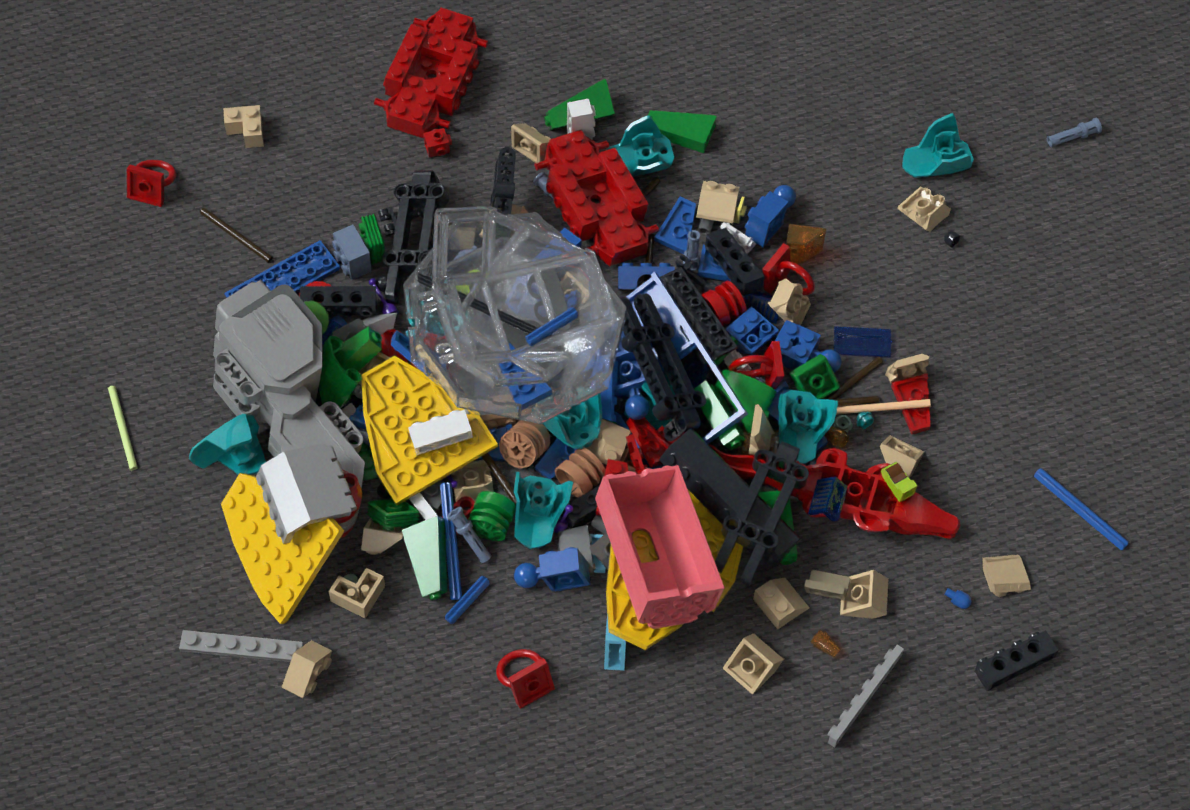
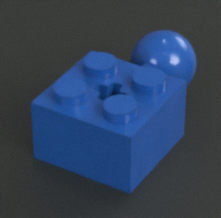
M781 185L774 192L769 191L765 197L762 196L757 206L752 207L748 213L749 220L745 225V235L752 237L756 244L764 247L783 225L787 208L794 204L796 200L794 189L788 185Z
M788 320L785 321L775 340L780 341L783 366L792 370L822 354L827 358L835 373L841 367L842 360L838 352L828 349L823 352L817 350L820 334Z
M624 350L607 356L606 358L618 361L615 395L620 398L630 396L625 404L626 414L634 420L645 418L650 410L648 400L641 396V392L644 391L642 385L646 383V380L633 352Z
M568 547L563 551L557 552L548 551L545 554L539 555L540 567H536L531 563H522L514 572L515 582L522 588L535 586L539 579H542L551 591H561L590 585L589 563L579 549L574 547Z

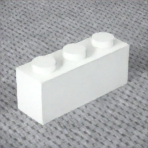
M589 99L567 103V134L582 129L583 133L590 139L595 137L594 116H596L594 105H590Z
M454 410L449 415L443 417L435 416L430 421L424 423L416 422L411 427H408L416 455L473 438L465 410Z

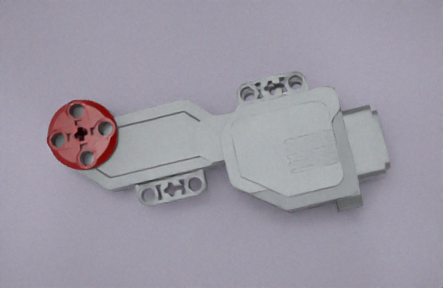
M262 280L256 283L251 282L217 305L215 329L218 333L215 335L214 340L215 374L213 387L236 416L253 414L259 422L269 424L271 431L268 451L273 457L279 455L280 446L304 443L305 447L324 443L326 447L333 446L338 458L336 461H339L344 474L343 478L346 479L351 491L349 495L353 496L357 509L352 511L350 516L334 519L344 530L341 537H345L356 524L362 500L361 488L365 462L358 453L362 447L363 436L336 403L326 402L320 407L316 404L322 370V323L289 285H280L270 291ZM248 408L250 411L245 412L241 409ZM325 412H332L334 415L329 416ZM354 440L358 444L353 445L349 441Z

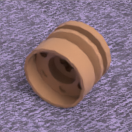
M534 418L521 419L501 437L499 443L500 452L510 465L517 468L529 467L549 448L550 434L540 421Z
M583 447V449H576L575 453L569 456V460H564L556 467L555 475L560 484L573 481V492L571 494L579 498L591 491L593 486L600 484L606 469L591 451Z

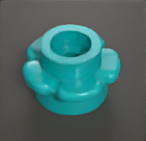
M860 413L856 418L857 426H860L862 429L869 427L874 421L872 413Z

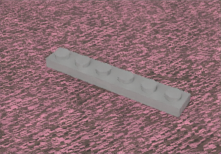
M183 630L179 650L183 652L291 662L293 653L303 646V642Z
M896 645L893 650H888L884 656L885 662L882 665L878 664L873 671L874 677L871 680L867 679L861 688L863 690L860 696L858 694L854 696L850 703L852 706L849 711L846 709L843 711L839 718L840 723L838 726H832L828 732V736H830L828 743L835 748L901 658L904 650L902 647Z

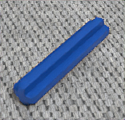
M571 307L525 337L527 343L533 346L578 318V312L574 307Z
M481 576L445 615L447 622L454 624L489 585V580L486 577Z

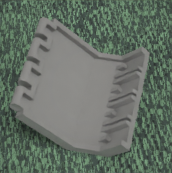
M324 443L284 451L261 465L256 475L258 485L262 487L263 499L265 503H268L270 518L274 520L277 536L281 537L283 544L290 543L294 533L308 524L322 522L327 518L336 519L350 516L351 512L357 509L353 496L349 495L351 491L346 479L343 478L344 474L340 463L336 461L338 458L333 446L326 447Z

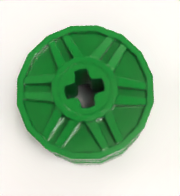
M482 491L476 498L474 510L471 511L468 520L472 522V529L477 536L492 541H502L506 537L509 523L516 512V505L504 495L491 491Z

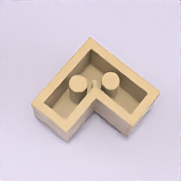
M260 105L223 108L227 135L243 133L246 148L264 146Z
M368 568L365 569L356 584L338 576L329 590L330 601L366 618L385 587L384 576Z
M311 640L295 651L282 688L301 698H304L309 693H313L317 682H315L316 677L324 669L327 670L331 664L332 659L330 656L332 650Z

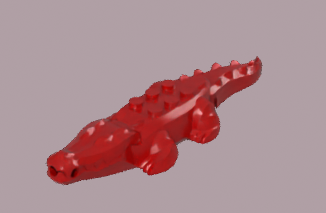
M709 445L742 479L754 478L756 471H754L752 463L755 455H729L719 451L713 445ZM836 448L824 450L817 458L815 465L806 466L796 461V463L808 469L809 475L806 485L801 489H794L791 496L803 502L804 512L809 516L827 517L830 514L854 520L857 527L866 532H884L890 529L904 535H935L952 539L959 530L960 520L958 517L943 511L916 492L909 498L899 502L881 473L883 468L890 465L889 463L875 465L866 472L858 471L846 465L847 453ZM762 459L758 460L760 463H766ZM778 467L776 468L778 471H785ZM795 475V478L803 479L800 475ZM766 477L763 485L769 484L777 488L778 491H781L784 485ZM833 480L830 483L818 484L819 482ZM830 484H832L831 487H824V488H818V489H817L818 486H824V485H830ZM830 489V491L816 493L818 490ZM829 493V495L815 497V495ZM828 497L826 500L814 501V499ZM826 501H827V504H820V505H814V506H812L814 503H820V502H826ZM826 506L825 508L811 510L814 507Z

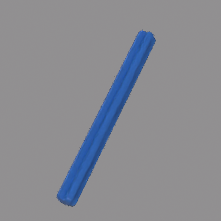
M1042 468L1036 471L1034 477L1110 542L1120 550L1127 547L1129 542L1052 476Z
M447 482L440 485L443 518L445 520L450 599L460 600L462 591L456 527L447 518V515L454 510L452 484Z

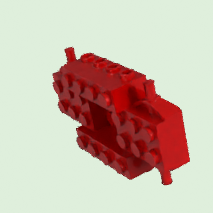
M440 7L437 13L425 21L414 18L413 24L410 25L385 76L383 83L385 95L391 96L388 101L375 98L374 105L384 108L387 127L424 138L423 133L430 132L438 128V126L449 129L451 122L441 119L439 112L452 116L454 111L459 109L460 98L465 96L467 91L466 85L471 83L473 78L472 72L474 69L477 70L480 60L477 59L478 45L485 48L488 45V40L477 37L473 17ZM434 74L436 77L428 78L427 75Z
M582 129L550 139L546 145L545 160L535 163L534 166L537 171L543 168L550 170L546 190L552 195L554 204L560 209L562 218L568 223L570 231L582 241L593 238L594 245L583 249L585 256L595 253L607 265L612 266L645 255L648 248L649 234L658 232L659 228L657 224L645 227L640 223L644 221L648 202L616 148L599 153L600 150L609 148L607 140L595 143V141L583 133ZM591 199H597L600 203H594Z

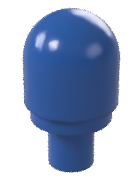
M947 588L944 594L952 599L951 602L961 609H967L972 603L971 597L961 590L955 592Z

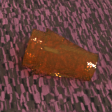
M833 426L824 435L836 448L845 447L849 441V435H847L846 431Z
M821 629L810 641L814 645L813 647L833 658L841 650L826 631L823 632Z

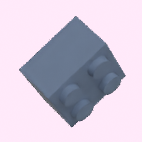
M350 225L334 232L332 245L335 251L333 253L336 260L342 262L341 268L345 276L349 275L351 280L372 272L370 253L355 226Z

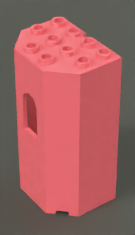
M668 465L657 469L648 468L643 470L641 474L628 471L624 474L604 476L595 500L638 622L642 624L648 623L650 628L657 629L691 623L698 619L697 615L703 611L709 613L714 610L724 590V585L679 466ZM643 530L649 534L658 561L641 563L632 538L634 531Z

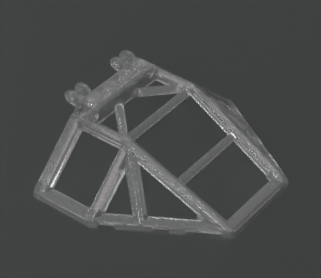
M492 206L440 208L436 210L434 215L432 291L421 292L418 298L421 301L434 300V302H427L421 307L424 312H432L437 309L448 343L436 345L435 350L438 353L451 351V354H444L438 358L441 364L454 361V363H458L462 368L493 388L547 383L618 321L615 307L594 251L588 248L583 250L561 240L560 236L549 231L548 233L542 232L537 229V226L510 214L507 216L501 214ZM483 221L481 272L447 274L449 223ZM496 223L516 232L495 257ZM526 237L562 251L557 256L502 268ZM583 262L602 316L562 332L559 329L554 332V335L544 338L533 346L527 344L511 350L488 283L533 274L549 321L556 318V314L541 272ZM474 284L461 304L456 286ZM481 288L501 347L468 325L465 312ZM473 338L493 352L478 353ZM581 338L566 352H544ZM512 362L526 372L496 374L484 365ZM535 362L553 363L547 369H544Z

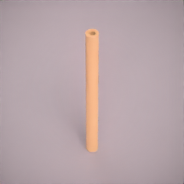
M930 399L843 406L837 407L836 415L931 407Z

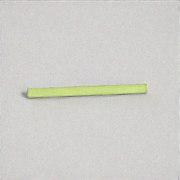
M110 386L108 391L130 471L136 470L138 467L115 386Z

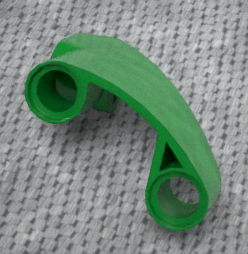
M330 336L322 347V370L319 391L322 405L326 402H334L341 408L353 397L354 394L352 392L362 380V376L355 369L345 371L339 364L336 357L344 347V343L337 336Z
M723 370V376L748 412V415L741 419L749 434L752 431L755 405L759 404L767 418L769 415L768 409L777 392L772 387L754 378L734 371ZM718 379L715 385L716 388L722 391L737 412V407Z

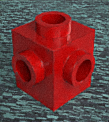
M444 128L423 133L424 145L429 158L450 153L449 145H452L450 134L447 135Z

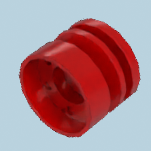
M725 281L721 285L716 286L715 291L710 289L701 294L723 327L728 325L730 320L735 321L747 311L740 291L731 281Z

